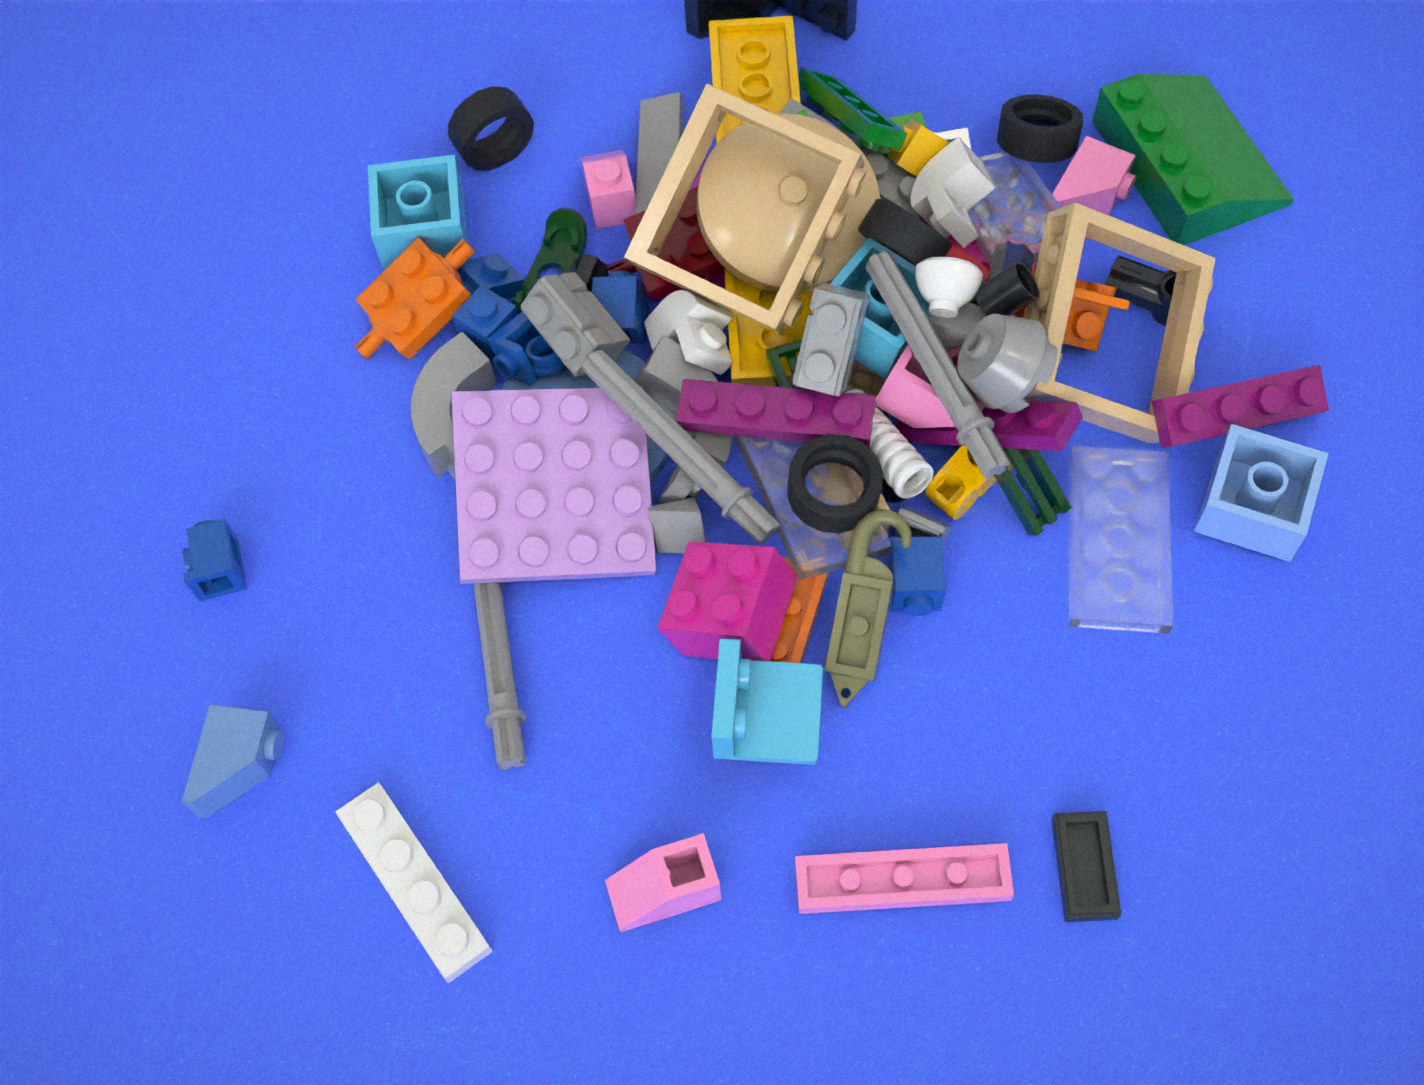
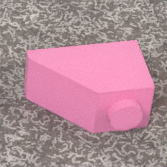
M1086 136L1049 199L1043 226L1046 224L1048 212L1074 202L1106 215L1110 214L1118 198L1125 201L1132 190L1136 175L1131 174L1130 171L1135 155Z
M622 150L581 157L580 161L595 229L599 230L624 225L625 219L635 215L636 202L625 153Z
M908 344L876 397L875 406L913 428L955 427ZM966 384L967 388L969 389L971 395L973 396L975 402L977 403L979 409L982 412L985 406L979 401V399L975 396V394Z

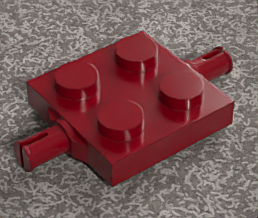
M697 186L689 190L659 252L658 258L703 279L726 268L712 254L701 233L696 210ZM646 210L624 220L630 241H632ZM626 258L607 265L609 273L614 271H625L632 274L639 272L643 278L646 291L653 301L681 289V287L633 265Z

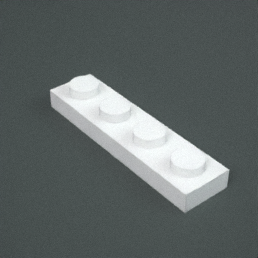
M379 782L335 811L448 984L493 952Z

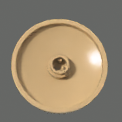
M775 114L861 153L865 164L862 170L867 171L861 184L862 189L856 198L849 196L841 212L846 215V220L839 236L834 242L828 239L820 257L825 258V263L814 285L807 283L802 292L808 293L813 292L814 287L822 283L830 284L865 243L867 238L858 231V227L875 200L880 199L879 187L873 169L865 155L840 130L808 116ZM748 122L730 131L718 142L708 156L702 169L697 189L696 210L698 223L704 240L712 254L738 279L758 289L778 293L840 164Z

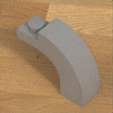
M463 332L449 340L430 357L416 380L411 397L413 428L424 457L437 478L449 471L455 480L451 391H489L497 385L491 361Z
M663 335L648 357L636 383L643 387V390L676 422L683 379L718 381L710 370L685 361L681 345ZM686 431L721 467L724 466L730 453L733 435ZM677 464L659 501L669 503L682 500L686 496L696 497L701 487Z

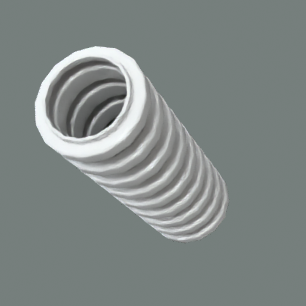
M853 389L845 392L853 394H865L862 390ZM875 406L869 449L877 456L883 470V478L894 489V492L901 498L915 497L930 484L934 474L933 468L924 460L922 455L916 452V449L908 443V440L900 434V431L892 425L883 412Z

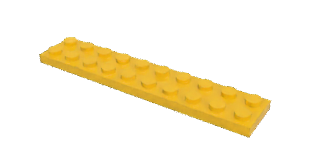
M793 16L709 21L712 83L714 87L773 114H778L791 98L801 104ZM726 113L716 133V145L725 135L746 121ZM724 269L727 291L770 310L777 293L749 285L738 279L727 269ZM813 292L801 294L799 300L804 302L802 312L799 317H796L792 328L785 327L782 335L730 311L733 317L728 324L729 349L733 361L731 365L732 383L776 386L766 359V350L803 338L807 317L813 313L810 309ZM781 357L780 361L789 385H794L792 384L793 376L786 357Z

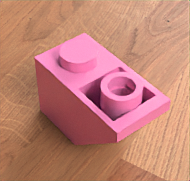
M704 833L652 849L605 880L620 933L722 900L720 883Z

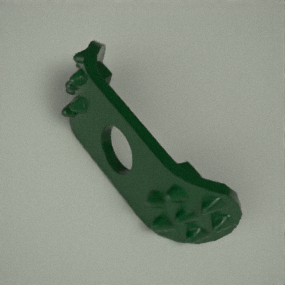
M559 208L547 218L545 235L542 239L543 244L520 291H517L514 300L510 301V303L516 306L518 314L522 312L521 304L539 280L542 271L549 267H559L562 269V274L569 273L574 259H579L584 254L587 242V224L576 210Z

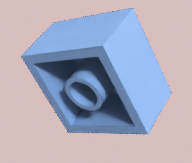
M1231 424L1218 450L1194 532L1290 562L1307 536L1329 453Z

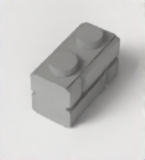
M576 272L563 273L560 276L557 274L543 276L537 281L521 304L523 313L574 377L587 375L582 370V364L593 351L602 350L615 362L629 344V337L594 294L587 290V286Z
M827 283L814 287L810 309L813 313L807 317L792 384L835 396H840L848 388L870 294Z

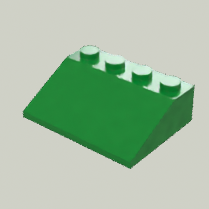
M1139 73L1100 88L1092 122L1108 145L1135 155L1130 171L1131 174L1136 175L1134 186L1170 240L1187 245L1293 204L1294 198L1207 76Z

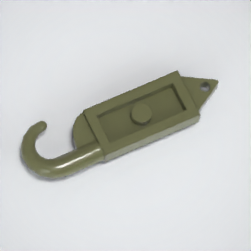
M877 509L866 513L857 522L852 532L824 671L830 672L842 707H847L870 680L876 681L894 588L893 573L888 566L877 559L868 557L873 531L880 525H891L898 530L901 536L902 547L909 548L911 546L912 533L908 522L900 514L892 510ZM845 688L849 689L851 692V695L848 698L844 697L842 694Z

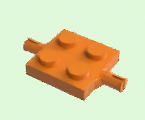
M417 237L355 299L369 315L373 327L354 345L357 351L363 357L369 359L387 341L393 344L399 353L410 360L452 319V315L472 295L462 284L457 270L476 251L462 238L443 257L433 252L423 240Z

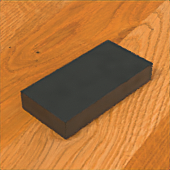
M1107 811L1054 813L1051 820L1065 922L1118 920L1121 917V908Z

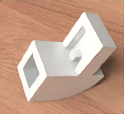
M958 136L938 152L920 171L912 187L911 205L933 229L945 238L952 235L965 248L979 237L967 210L996 187L984 163Z
M686 290L675 291L664 298L644 321L652 351L664 335L681 345L685 361L722 375L733 363L726 344V336L722 332L733 319L732 314L729 310Z

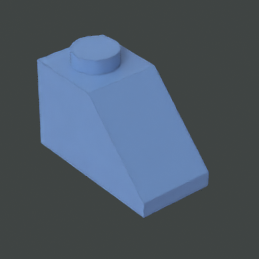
M209 704L182 798V803L197 817L209 818L270 776L273 761H277L283 751L284 733L268 711Z

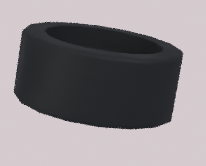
M491 86L473 93L464 99L454 110L448 123V137L468 166L476 170H492L512 161L527 147L533 135L534 121L515 92L506 87ZM506 117L504 123L497 131L485 138L476 140L478 134L487 125L495 120Z
M1031 94L1011 98L1002 105L997 143L1008 154L1026 161L1052 163L1069 159L1078 150L1083 125V114L1075 105L1053 96Z
M883 199L875 200L858 227V231L865 238L868 239L870 237L914 266L927 258L946 257L952 247L950 241L935 229L902 208Z
M835 434L813 438L798 449L790 463L787 498L793 513L805 525L825 533L840 534L854 530L857 522L866 513L876 509L882 490L883 470L877 456L861 441L847 435ZM825 463L843 464L853 469L862 478L863 492L860 498L853 503L842 506L825 504L815 499L806 489L805 482L809 470Z

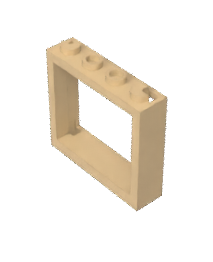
M706 83L624 258L639 268L782 335L785 327L792 328L796 317H799L802 312L804 302L799 299L806 284L814 285L823 269L825 258L820 257L828 239L834 242L843 228L846 215L841 212L849 196L856 198L862 189L861 184L867 171L862 170L865 165L862 155ZM726 113L840 164L770 310L658 258L659 252Z
M1076 202L1048 212L1034 275L1040 297L1028 305L1025 318L1035 319L1043 325L1045 331L1049 333V343L1057 347L1058 353L1056 365L1048 383L1045 384L1038 380L1032 391L1023 399L1026 401L1077 402L1083 415V421L1150 444L1158 443L1159 437L1152 401L1189 393L1190 384L1195 376L1194 364L1199 339L1204 331L1203 319L1208 295L1213 286L1212 275L1216 258ZM1085 237L1177 273L1148 414L1055 381Z

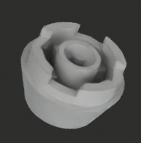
M991 314L978 322L966 337L958 356L957 369L960 377L986 408L1000 409L1006 413H1015L1029 405L1023 398L1032 391L1038 380L1045 384L1048 383L1056 365L1058 349L1049 343V333L1045 331L1039 321L1009 315Z

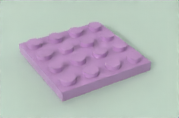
M601 388L451 391L460 584L653 576L656 573L654 533L648 512V507H652L646 433Z

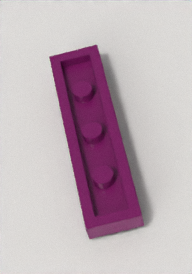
M1320 365L1152 401L1161 448L1225 435L1231 424L1252 429L1329 411Z
M683 379L676 423L685 431L808 442L813 438L828 434L847 435L863 442L870 448L875 395L842 393L840 396H835L808 389Z
M1026 401L1029 405L1015 413H1006L1000 409H989L986 407L982 410L984 417H990L993 420L994 427L992 431L1001 447L1012 449L1062 451L1083 418L1077 402ZM901 420L895 426L900 431V434L908 440V443L966 446V444L958 443L956 439L958 430L956 427L913 428Z

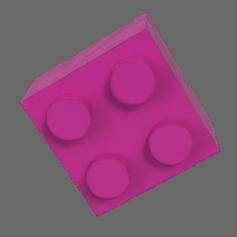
M688 541L657 628L683 656L718 660L720 639L741 640L742 658L756 661H771L798 577L775 547Z

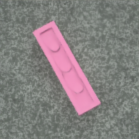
M1007 843L795 856L799 914L1012 901L1014 897Z

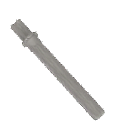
M887 251L873 254L869 257L866 270L957 428L958 434L956 439L958 443L966 444L984 478L988 479L994 474L999 475L1006 470L1005 467L1011 464L992 431L994 427L993 420L990 417H984L891 254Z
M593 351L587 356V359L582 364V370L723 509L721 515L725 519L731 517L759 545L767 542L780 527V524L751 496L753 490L749 486L743 488L604 351Z
M501 582L473 583L488 693L489 714L485 717V724L493 731L496 761L499 769L507 770L512 766L522 767L526 764L521 724L526 721L525 712L519 709L518 696L516 694Z

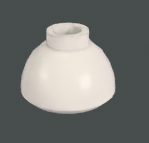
M953 257L927 258L918 263L915 268L917 288L921 296L929 304L928 312L933 316L941 318L956 317L958 309L970 302L975 296L983 278V273L976 265Z

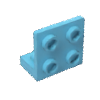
M720 639L711 734L714 759L815 765L818 762L823 667L819 664L744 659L741 655V640Z

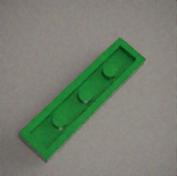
M803 67L800 68L798 74L799 87L808 94L806 99L811 103L824 107L823 114L841 121L839 127L848 133L857 135V143L881 152L884 146L898 150L902 149L908 133L835 76Z

